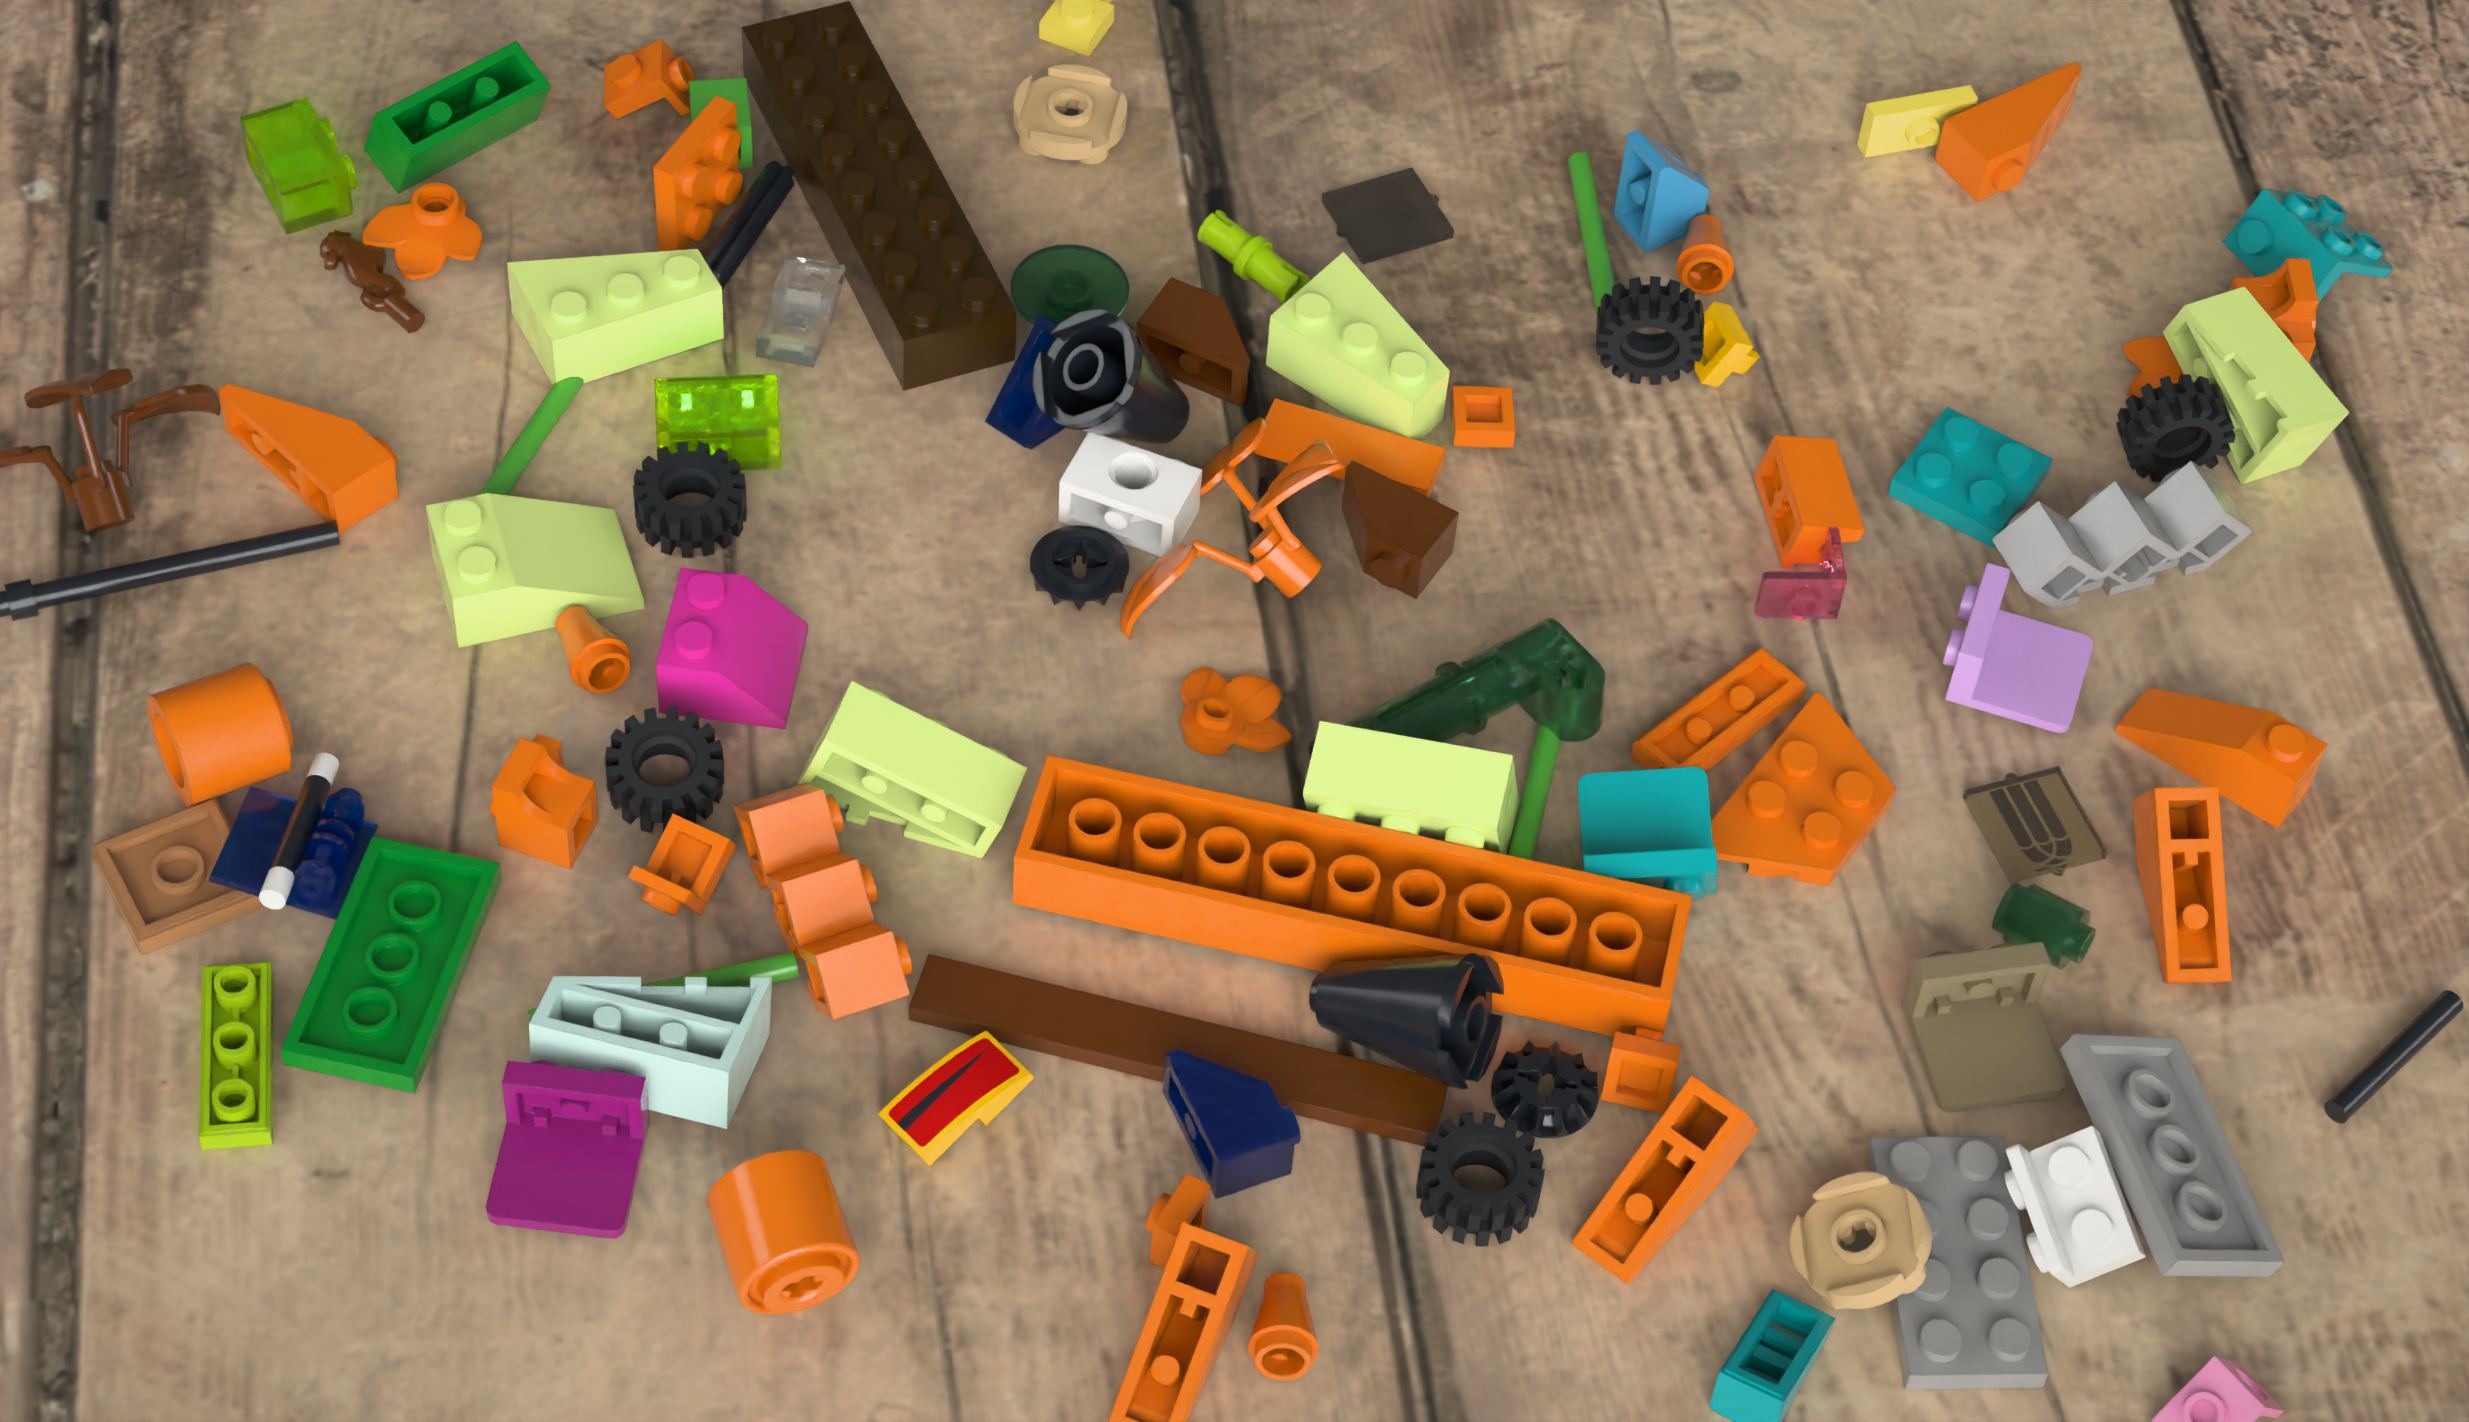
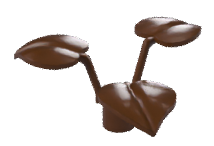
M128 368L99 370L80 375L74 381L66 379L44 384L28 391L24 395L26 406L37 409L70 400L88 464L74 470L77 481L72 482L54 457L50 446H21L0 450V468L20 463H42L46 465L62 487L67 504L77 502L86 533L103 531L135 520L126 488L133 486L129 475L130 426L136 421L150 417L185 411L208 412L219 416L220 403L213 388L202 384L173 388L147 397L130 407L112 414V423L117 425V470H114L111 460L99 461L82 397H91L92 394L128 384L133 380L131 370Z

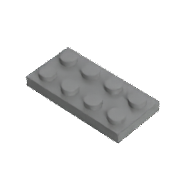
M2073 1034L2062 1046L2060 1052L2094 1127L2101 1134L2113 1169L2161 1275L2270 1277L2285 1261L2180 1039Z
M2004 1136L1870 1137L1866 1149L1869 1172L1887 1176L1892 1184L1902 1186L1904 1189L1906 1187L1912 1192L1926 1213L1932 1232V1246L1930 1255L1925 1263L1927 1271L1923 1284L1915 1291L1900 1294L1890 1301L1904 1389L2043 1388L2049 1373L2018 1208L2008 1191L2004 1178V1172L2010 1170Z

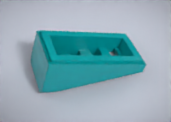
M1772 1289L1720 1369L1710 1400V1408L1715 1413L1734 1422H1782L1833 1329L1836 1318ZM1772 1322L1805 1337V1341L1771 1327Z

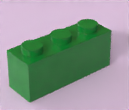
M515 41L377 112L374 116L364 150L399 194L537 121L551 84L519 43Z

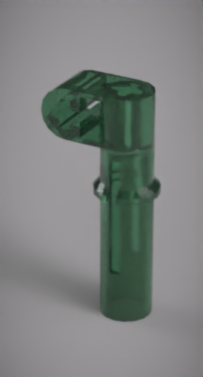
M1547 617L1459 664L1452 661L1442 663L1436 668L1435 676L1343 725L1444 743L1463 732L1470 735L1480 733L1486 729L1489 718L1519 704L1539 725H1543L1551 730L1559 740L1581 742L1590 739L1598 733L1603 724L1605 671L1600 663L1559 622ZM1563 679L1566 681L1565 687H1562ZM1315 739L1312 740L1309 744L1310 759L1312 756Z

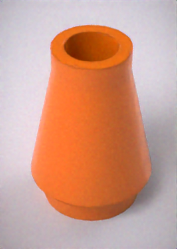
M1702 214L1692 218L1688 223L1687 235L1676 263V273L1686 288L1689 287L1695 294L1711 295L1723 289L1731 279L1734 272V262L1722 234L1720 221L1712 215Z
M574 606L564 610L556 619L555 630L561 638L573 682L578 687L588 690L593 694H607L618 689L627 680L631 670L630 651L627 645L596 621L586 608Z
M1280 1272L1266 1279L1264 1283V1296L1248 1343V1352L1255 1361L1257 1370L1270 1379L1287 1381L1302 1377L1309 1371L1312 1362L1316 1359L1319 1352V1345L1306 1298V1283L1300 1276L1294 1273Z

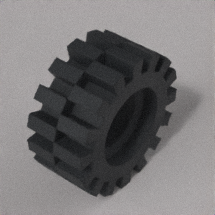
M1650 276V285H1642L1640 277L1629 279V289H1626L1619 283L1612 287V296L1607 293L1604 294L1601 299V307H1598L1596 352L1597 355H1601L1600 363L1605 369L1613 365L1612 374L1620 379L1628 372L1630 373V382L1640 384L1642 376L1650 377V385L1661 384L1662 375H1667L1670 382L1680 379V369L1687 374L1695 369V361L1700 362L1703 356V305L1700 299L1695 301V292L1689 287L1680 293V282L1670 279L1665 287L1660 285L1661 277ZM1653 327L1663 329L1666 332L1643 334L1634 330Z
M2182 374L2179 377L2178 383H2172L2170 376L2160 379L2161 387L2153 389L2150 383L2140 388L2143 395L2141 398L2132 394L2125 401L2128 408H2120L2117 414L2119 422H2116L2117 430L2132 470L2135 469L2137 475L2143 479L2150 475L2153 482H2161L2165 475L2184 467L2190 461L2198 466L2205 464L2212 469L2219 464L2216 455L2226 457L2231 450L2229 443H2234L2235 441L2233 430L2235 428L2223 396L2215 383L2209 384L2208 378L2199 376L2193 383L2190 374Z
M688 442L677 443V453L671 454L667 446L657 449V461L648 455L642 461V471L637 469L635 472L633 495L636 526L640 534L645 532V541L650 546L654 547L661 541L662 553L672 555L675 547L681 548L682 558H693L692 549L701 548L705 557L714 554L715 542L725 549L732 544V535L739 537L742 533L743 521L746 522L747 518L744 473H741L740 464L735 458L728 462V452L718 448L713 455H710L709 444L698 442L697 451H688ZM684 493H700L712 498L702 505L692 507L679 506L669 502L671 498Z
M654 707L644 710L645 722L642 724L639 723L634 714L624 720L625 733L616 728L611 735V747H606L605 753L607 792L609 791L610 802L615 810L621 808L622 819L631 825L639 817L641 830L652 833L655 822L663 823L664 832L672 814L695 824L697 813L706 820L713 813V802L719 804L723 795V748L720 740L715 741V730L709 723L700 729L699 716L690 711L684 721L679 720L678 708L667 707L666 718H657ZM666 754L683 758L691 769L685 781L669 787L651 785L645 782L639 773L644 761L657 755Z
M1472 1112L1463 1113L1460 1115L1458 1128L1449 1118L1440 1123L1439 1134L1434 1131L1430 1133L1426 1139L1425 1149H1422L1416 1184V1198L1421 1199L1420 1210L1424 1218L1435 1214L1433 1228L1441 1235L1449 1225L1454 1228L1452 1240L1464 1244L1467 1233L1476 1234V1246H1488L1491 1233H1495L1499 1244L1510 1241L1513 1228L1521 1234L1528 1227L1529 1218H1534L1538 1208L1545 1169H1542L1544 1158L1541 1149L1533 1150L1535 1139L1528 1131L1520 1137H1516L1517 1122L1507 1118L1502 1128L1495 1126L1496 1114L1484 1112L1482 1123H1474ZM1483 1165L1499 1172L1505 1178L1506 1185L1497 1192L1477 1193L1461 1186L1455 1180L1454 1173L1463 1166Z

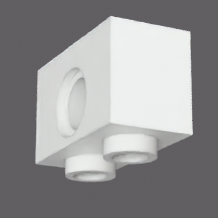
M1088 432L1060 480L1058 521L1070 526L1083 525L1099 528L1113 535L1122 544L1162 557L1182 542L1199 512L1202 469L1190 466L1177 459L1167 458L1132 446L1119 439H1112Z

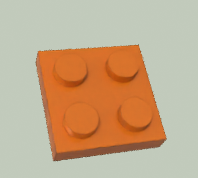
M716 95L653 167L659 252L687 250L694 241H701L707 234L714 217L725 205H731L738 197L743 177L739 173L738 149L741 142V133L737 130L736 103Z

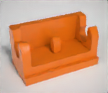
M1774 435L1754 473V479L1781 566L1793 567L1795 563L1821 565L1842 561L1843 557L1840 548L1833 546L1824 548L1822 546L1830 541H1840L1841 543L1859 541L1865 528L1836 440Z

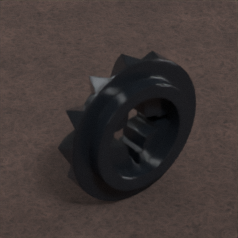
M1083 525L1066 526L1049 532L1037 542L1030 557V572L1034 577L1036 591L1048 592L1054 605L1064 600L1072 601L1080 611L1086 602L1095 601L1105 606L1112 593L1123 592L1125 580L1129 574V557L1121 542L1104 530ZM1076 556H1082V563L1085 564L1086 576L1083 578L1074 576L1072 570L1073 564L1076 563Z
M1529 1040L1521 1051L1516 1053L1506 1051L1501 1064L1493 1072L1491 1096L1499 1115L1505 1121L1509 1118L1517 1122L1518 1131L1522 1133L1528 1131L1533 1137L1560 1138L1579 1131L1593 1117L1599 1101L1597 1072H1592L1585 1066L1582 1052L1570 1055L1561 1050L1557 1041L1546 1048L1536 1047ZM1550 1074L1555 1079V1089L1551 1092L1550 1097L1547 1096L1545 1105L1539 1104L1540 1095L1537 1094V1084L1541 1081L1542 1076Z

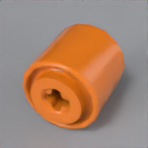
M250 662L152 694L147 698L149 721L159 755L174 790L187 807L283 775L291 769L293 736L287 713L270 679L264 677L259 668Z
M792 1149L767 1153L738 1165L725 1173L711 1187L706 1204L737 1295L744 1308L757 1314L772 1315L804 1310L822 1303L837 1294L855 1278L861 1261L825 1160L821 1156L811 1151Z

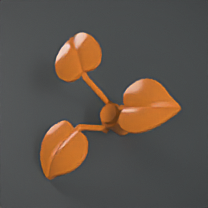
M1258 417L1249 423L1235 437L1232 443L1227 444L1218 451L1202 469L1200 496L1207 493L1224 477L1228 485L1250 511L1249 518L1254 523L1258 522L1264 529L1248 548V551L1255 557L1252 564L1200 540H1195L1187 546L1183 543L1178 544L1151 565L1128 592L1120 614V626L1123 634L1131 640L1133 626L1140 614L1189 567L1194 558L1199 556H1207L1243 572L1255 583H1258L1265 576L1287 598L1295 596L1307 586L1321 569L1322 562L1291 532L1276 506L1317 479L1334 471L1344 469L1343 464L1334 455L1331 447L1325 441L1319 440L1306 448L1273 480L1265 495L1256 502L1237 477L1236 465L1257 448L1266 432L1267 422L1262 417Z

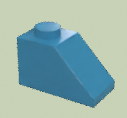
M1636 130L1627 134L1613 217L1642 251L1646 253L1686 237L1687 226L1690 220L1698 215L1705 214L1710 189L1707 187L1703 177L1699 173L1694 172L1678 153Z

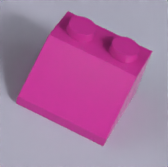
M681 567L656 662L659 713L666 714L667 707L678 708L679 716H687L690 711L702 719L786 729L808 634V624L744 575Z

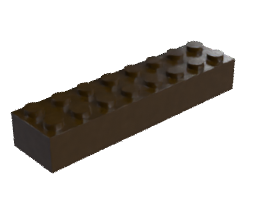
M846 1L742 27L744 78L747 79V85L789 167L794 171V177L903 391L1015 361L1017 311L851 2Z

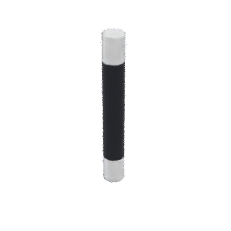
M318 753L313 759L259 894L260 902L270 909H281L285 906L339 768V761L332 754Z

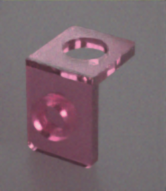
M1838 527L1828 528L1820 559V572L1768 571L1763 573L1755 604L1757 618H1792L1795 620L1837 619L1847 582Z

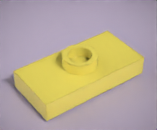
M1971 85L1867 103L1857 145L1864 158L1938 145L1944 120L1976 106L1978 97Z

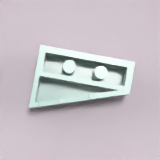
M553 976L529 1023L530 1063L534 1061H550L561 1067L591 1071L617 1069L633 1076L646 1077L649 1110L727 1129L770 1035L772 977H750V987H707V977H685V986H641V977Z

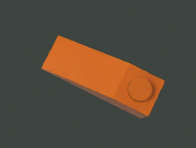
M2076 62L2070 63L1946 118L1934 160L1976 202L1999 191L2006 192L2021 182L2070 111L2082 68Z
M229 383L218 389L226 432L325 522L334 520L338 534H341L399 497L395 469L398 468V460L394 451L384 439L380 437L373 438L355 421Z
M2150 687L2147 688L2120 720L2115 729V733L2206 787H2218L2221 796L2279 829L2309 791L2328 745L2272 711Z
M2154 788L2133 799L2137 866L2164 984L2232 981L2219 788Z
M1691 1075L1571 1244L1629 1285L1720 1185L1759 1128L1747 1113Z
M1182 1222L1108 1422L1189 1421L1235 1320L1257 1261L1258 1252L1244 1244Z

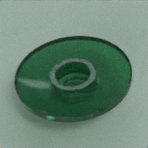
M1055 245L1040 249L1020 262L1011 279V298L1016 310L1025 320L1040 329L1053 332L1061 322L1081 311L1101 309L1120 317L1128 303L1129 283L1121 266L1105 253L1081 245Z

